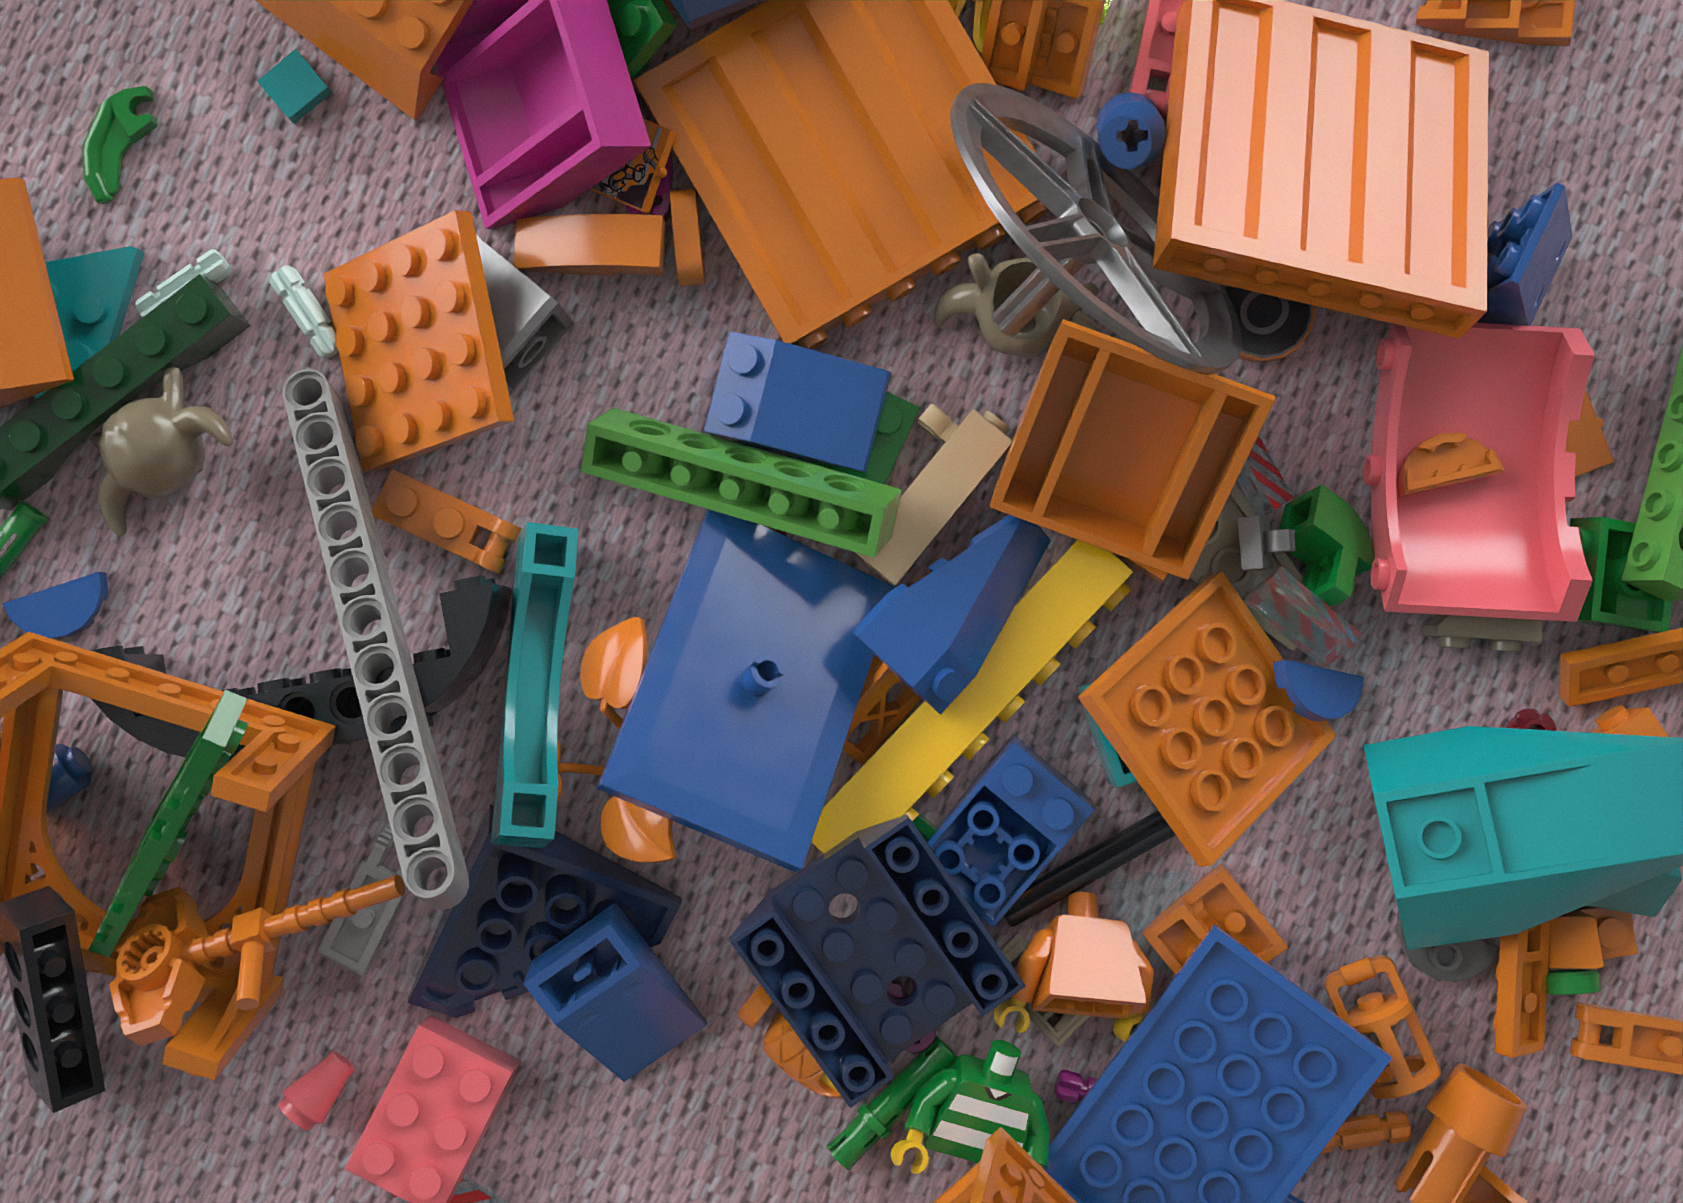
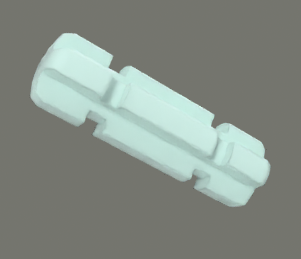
M215 249L209 250L197 258L198 264L195 267L190 263L157 286L158 292L153 294L149 291L137 299L135 306L140 315L144 317L199 274L217 284L231 274L232 270L229 263Z
M286 265L271 274L269 283L278 296L282 295L285 298L283 304L304 335L312 337L310 344L317 354L328 359L339 353L335 342L336 333L330 326L332 321L311 290H306L303 287L305 282L298 271Z

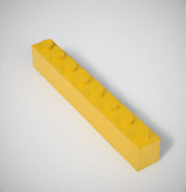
M1077 540L1014 606L975 678L941 715L924 701L822 808L811 842L824 854L856 831L904 815H908L913 822L919 813L912 807L927 792L934 799L955 777L948 769L961 755L970 761L990 740L983 732L997 718L1005 724L1023 706L1026 701L1019 694L1032 681L1041 686L1059 668L1061 664L1054 657L1068 643L1074 649H1077L1095 630L1096 626L1090 619L1103 606L1112 612L1130 593L1132 589L1125 583L1131 577L1133 571L1112 552Z

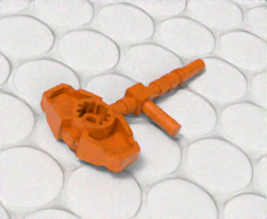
M394 875L352 890L346 888L333 893L331 897L322 896L310 900L307 905L298 904L286 908L283 913L274 916L268 914L261 907L234 916L232 927L217 931L213 936L207 934L203 918L197 911L198 906L194 898L180 886L152 895L151 898L146 897L138 908L139 916L129 922L115 949L119 953L116 960V979L109 984L115 1012L121 1019L122 1023L120 1026L124 1035L139 1046L174 1036L183 1023L182 1017L184 1012L191 1010L206 978L201 975L203 964L215 961L219 956L227 957L241 952L236 1006L242 1010L257 1008L260 1000L264 954L277 950L278 937L289 933L294 935L304 932L310 926L319 927L331 923L334 918L339 917L343 919L357 914L359 910L404 896L406 889L403 879L400 875Z

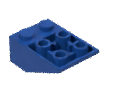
M1557 182L1540 195H1531L1519 209L1512 208L1504 219L1499 222L1493 221L1489 225L1487 230V312L1477 321L1478 323L1531 326L1573 237L1564 185Z
M1013 734L975 778L927 840V844L974 912L991 927H994L1095 811L1090 797Z
M616 902L532 960L523 985L553 1023L623 1082L707 1026L708 1023Z

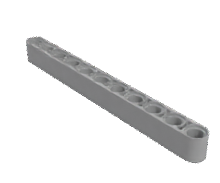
M313 369L299 370L286 380L283 386V400L403 879L408 890L429 906L440 910L449 909L459 904L466 896L469 888V876L347 414L340 397L322 373ZM319 398L315 403L308 405L312 400ZM332 440L326 447L319 449L323 443ZM344 484L339 491L329 494L335 486ZM356 528L351 537L340 540L346 531ZM369 573L367 579L362 584L351 587L353 581L358 576ZM381 620L380 626L374 632L363 635L369 623ZM394 667V671L387 681L375 684L377 675L382 670ZM407 715L403 728L396 733L388 734L390 723L399 716ZM413 765H420V772L417 778L409 784L400 785V779L404 771ZM433 815L434 822L428 833L421 837H413L415 824L421 818ZM447 867L448 875L443 885L436 890L428 891L426 882L429 875L437 868Z

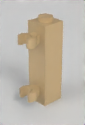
M931 403L918 419L919 422L917 424L944 445L900 497L893 535L875 558L855 552V556L890 585L897 586L1010 447L1013 440L1006 436L1010 429L991 412L985 411L983 415H980L976 410L972 409L958 426L944 412Z

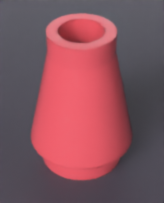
M332 1050L322 1061L283 1090L285 1097L279 1102V1109L294 1124L306 1131H310L316 1123L323 1124L345 1083L356 1068L339 1052Z

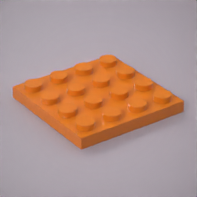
M454 210L323 274L326 298L329 302L334 331L336 333V347L339 351L346 385V397L350 405L356 434V446L360 454L363 471L382 470L514 422L472 212Z
M1223 571L1209 575L1078 696L1081 703L1199 867L1212 866L1337 736L1327 721L1313 722L1298 715L1293 709L1297 706L1290 700L1285 688H1278L1273 663L1284 659Z

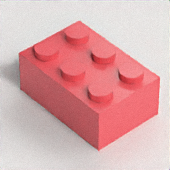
M431 1015L418 1025L344 1169L410 1203H450L522 1061Z

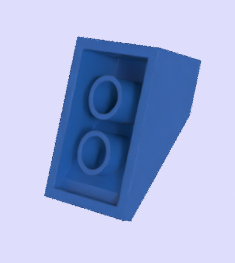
M729 331L704 432L715 437L775 454L866 473L891 372L782 341Z

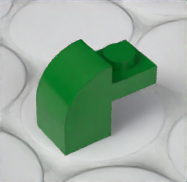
M1322 484L1285 504L1279 530H1295L1296 551H1290L1289 553L1306 564L1302 584L1308 588L1312 615L1323 611L1321 600L1331 607L1351 598L1355 585V576L1370 570L1374 561L1372 541L1359 515L1348 503Z

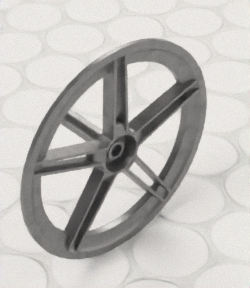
M988 83L968 85L959 92L951 105L950 121L954 140L961 157L995 217L1020 249L1037 266L1029 277L991 315L992 321L999 325V329L1004 335L1009 336L1011 333L1015 336L1061 290L1090 316L1120 337L1184 369L1201 373H1217L1229 368L1237 360L1242 348L1241 328L1233 304L1224 286L1219 283L1154 269L1155 244L1124 227L1113 216L1107 192L1131 214L1155 242L1159 200L1133 173L1110 163L1101 151L1100 144L1074 124L1048 107L1021 93ZM1011 130L1025 134L1065 157L1068 182ZM982 147L1058 218L1025 226L997 186L985 161ZM1058 237H1062V239H1059V240L1047 241V240L1055 239V238H1058ZM1098 263L1143 328L1114 311L1087 290L1073 276L1085 264ZM1151 280L1192 300L1199 321L1200 334L1198 342L1194 343Z

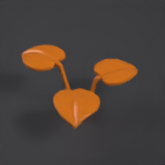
M640 617L629 618L599 634L587 647L580 668L581 687L584 694L590 699L601 700V712L619 730L624 720L614 711L613 707L626 709L630 706L647 663L646 627L644 619ZM558 739L557 804L562 793L560 773L569 772L602 776L605 766L568 762L559 763L561 746ZM615 796L604 805L601 813L602 837L608 848L615 854L628 860L642 863L666 862L676 858L672 836V820Z

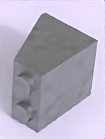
M477 236L510 397L574 322L556 300Z

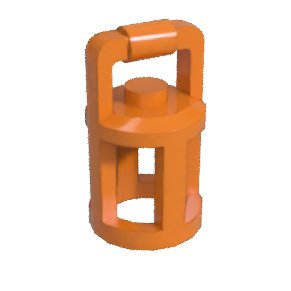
M1386 955L1366 957L1339 967V970L1328 974L1325 978L1324 987L1336 1015L1362 1034L1376 1033L1382 1049L1393 1058L1370 1087L1371 1095L1377 1099L1398 1098L1419 1091L1435 1082L1441 1075V1068L1393 960ZM1380 972H1386L1396 994L1382 995L1381 992L1377 991L1368 993L1357 999V1005L1347 1012L1338 989L1374 978ZM1405 1018L1421 1054L1404 1057L1391 1027Z

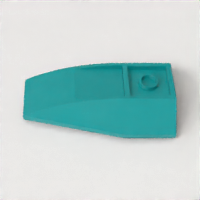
M1466 726L1363 745L1407 950L1518 934L1683 866V738Z

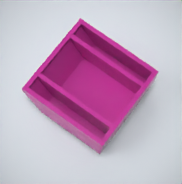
M474 0L436 61L438 73L444 77L441 82L485 229L498 228L514 223L517 219L530 218L563 208L651 147L607 0Z

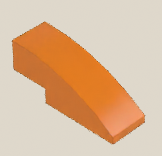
M571 214L517 219L514 267L519 271L597 276H615V273L663 276L666 223L662 215Z

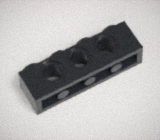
M50 886L0 902V935L28 1082L52 1113H55L106 1091L75 910Z

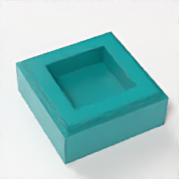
M297 49L293 50L257 80L293 124L333 93Z

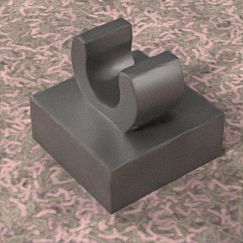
M1249 516L1238 518L1242 570L1273 569L1272 553L1296 551L1295 530L1270 531L1269 517Z

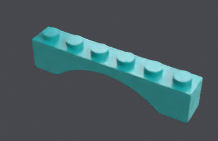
M526 522L518 538L491 844L545 848L554 840L558 798L557 731L559 693L566 628L575 580L578 528Z

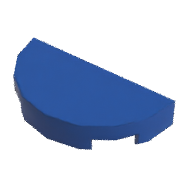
M96 572L2 603L10 620L26 633L32 632L51 639L75 636L91 627L94 623L93 619L100 611L103 598H107L108 595L106 572Z
M1286 659L1273 663L1278 688H1285L1290 700L1297 706L1293 709L1298 715L1313 722L1329 721L1343 717L1354 709L1362 695L1363 676Z

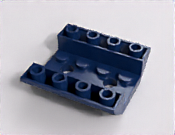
M908 815L856 831L802 870L769 891L729 937L732 946L850 1108L894 1078L888 1061L973 1003L983 1017L1026 987ZM839 894H851L857 899L856 910L850 916L839 918L829 912L830 902ZM899 976H907L915 981L913 992L903 999H896L887 994L890 982Z

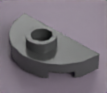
M1398 911L1395 931L1397 937L1400 938L1403 952L1408 957L1412 966L1434 979L1458 982L1474 978L1492 964L1499 952L1500 947L1481 940L1407 950Z

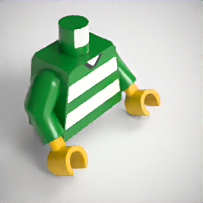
M994 1040L991 1043L985 1060L966 1054L960 1055L956 1058L951 1068L942 1069L919 1086L904 1130L908 1133L907 1138L897 1142L891 1149L890 1156L893 1164L900 1166L903 1161V1155L909 1148H913L915 1151V1161L911 1166V1173L914 1174L921 1173L928 1165L929 1157L926 1149L978 1163L981 1160L986 1139L1002 1127L1043 1169L1048 1168L1049 1125L1042 1099L1037 1093L1032 1091L1029 1075L1022 1070L1016 1069L1021 1057L1020 1049L1007 1041Z

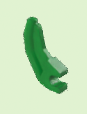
M147 86L122 89L104 100L99 105L82 146L83 179L95 201L99 204L110 203L113 200L112 195L119 192L122 156L133 143L138 142L158 126L157 118L152 114L136 115V108L141 102L154 101L153 91Z

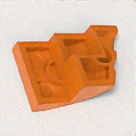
M1428 0L1417 11L1416 24L1450 34L1527 45L1570 46L1575 0Z

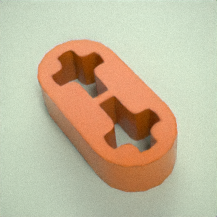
M695 188L670 190L679 285L706 284L697 190Z

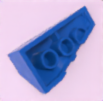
M1008 515L973 537L968 549L950 561L941 558L928 567L930 574L910 587L902 583L888 592L852 633L910 690L941 715L977 675L1050 544L1051 539L1039 525Z

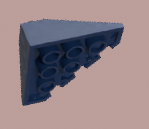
M490 804L464 860L469 876L467 894L459 904L452 908L444 909L408 996V1003L453 1018H459L475 1012L473 1001L502 991L505 1000L527 993L529 991L523 985L532 960L615 902L649 947L659 945L682 903L681 897L556 830L554 840L545 848L491 844L494 805Z

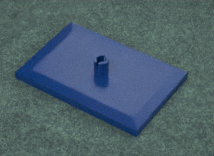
M707 509L597 789L795 873L802 870L874 656L852 631L882 598L896 587L763 525Z
M1213 924L1050 1141L1048 1168L1044 1170L1077 1203H1283L1393 1058L1389 1053L1244 945Z

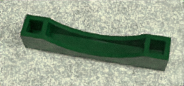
M201 274L197 275L72 371L74 380L49 389L0 427V509L11 511L20 500L24 501L50 481L74 449L96 428L123 406L162 382L167 368L177 367L182 371L208 359L251 326L221 286Z

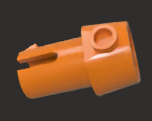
M1458 1063L1425 1104V1107L1435 1117L1396 1179L1395 1186L1400 1192L1405 1193L1408 1188L1413 1189L1414 1192L1409 1199L1413 1203H1461L1490 1155L1506 1157L1528 1106L1514 1092L1495 1079L1471 1066Z

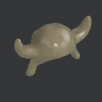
M975 253L968 257V264L976 283H962L949 288L940 297L935 307V324L938 327L942 326L954 314L975 315L980 324L983 337L992 350L1003 354H1013L1025 359L1039 357L1043 352L1048 351L1063 319L1100 332V328L1089 315L1081 312V307L1061 290L1015 336L1011 333L1009 336H1006L1000 331L999 325L992 321L991 315L1037 268L1028 257L1001 262L991 270L982 254ZM1092 282L1083 284L1095 296L1099 294L1098 287Z
M170 367L165 370L162 379V397L145 398L128 403L107 419L103 424L102 433L92 434L90 438L92 444L100 450L103 465L108 470L99 486L98 501L101 514L111 530L119 536H123L127 532L126 505L132 493L140 494L151 500L167 497L182 490L203 470L206 452L203 447L202 434H210L224 446H230L233 443L228 425L214 410L202 406L184 408L183 376L181 370L177 367Z

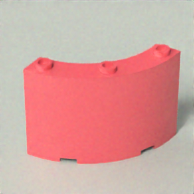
M1475 323L1461 339L1397 324H1390L1388 337L1381 338L1377 346L1376 365L1377 369L1381 370L1374 418L1372 455L1368 454L1366 456L1363 466L1364 484L1371 486V524L1375 558L1371 568V585L1374 590H1380L1385 612L1577 622L1593 581L1583 554L1578 527H1569L1567 525L1565 502H1571L1575 498L1576 453L1566 452L1569 420L1580 421L1584 393L1595 357L1581 328ZM1462 432L1467 434L1469 438L1479 441L1488 450L1492 449L1495 451L1505 470L1497 475L1399 498L1398 476L1404 459L1418 444L1440 433Z

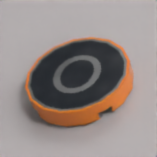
M1223 285L1233 304L1241 328L1242 348L1239 359L1265 363L1278 361L1297 350L1310 334L1315 317L1314 305Z

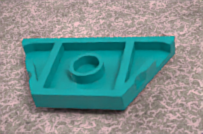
M128 246L45 262L72 371L120 335L145 253L142 250ZM44 391V392H42V393H39V394H36V395H34V396H35L36 398H38V397H40L42 394H44L46 391Z

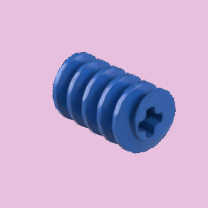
M1133 92L1118 94L1105 103L1098 115L1096 129L1101 151L1106 159L1116 167L1132 171L1154 160L1162 150L1166 137L1165 123L1154 103L1144 95ZM1136 120L1139 129L1134 130L1133 139H1124L1122 131L1126 130L1128 121Z

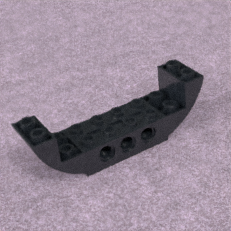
M485 576L459 579L453 581L455 590L439 593L449 649L439 648L413 653V668L429 727L434 726L432 716L454 702L479 677L496 650L507 621L512 590L511 587L496 584L495 578L485 579ZM113 646L91 650L167 674L163 654H145L144 646L130 648ZM394 667L382 670L377 675L375 684L387 681L391 677ZM341 668L309 673V684H306L305 677L296 679L283 678L257 683V694L255 687L226 689L250 700L335 725L332 745L368 739L351 668L342 670ZM90 698L110 721L135 739L165 753L186 758L200 734L199 731ZM312 706L315 708V717L312 714ZM407 715L395 718L389 725L388 734L401 730L406 723ZM239 744L235 753L233 755H230L228 762L237 753H239L245 747V745Z

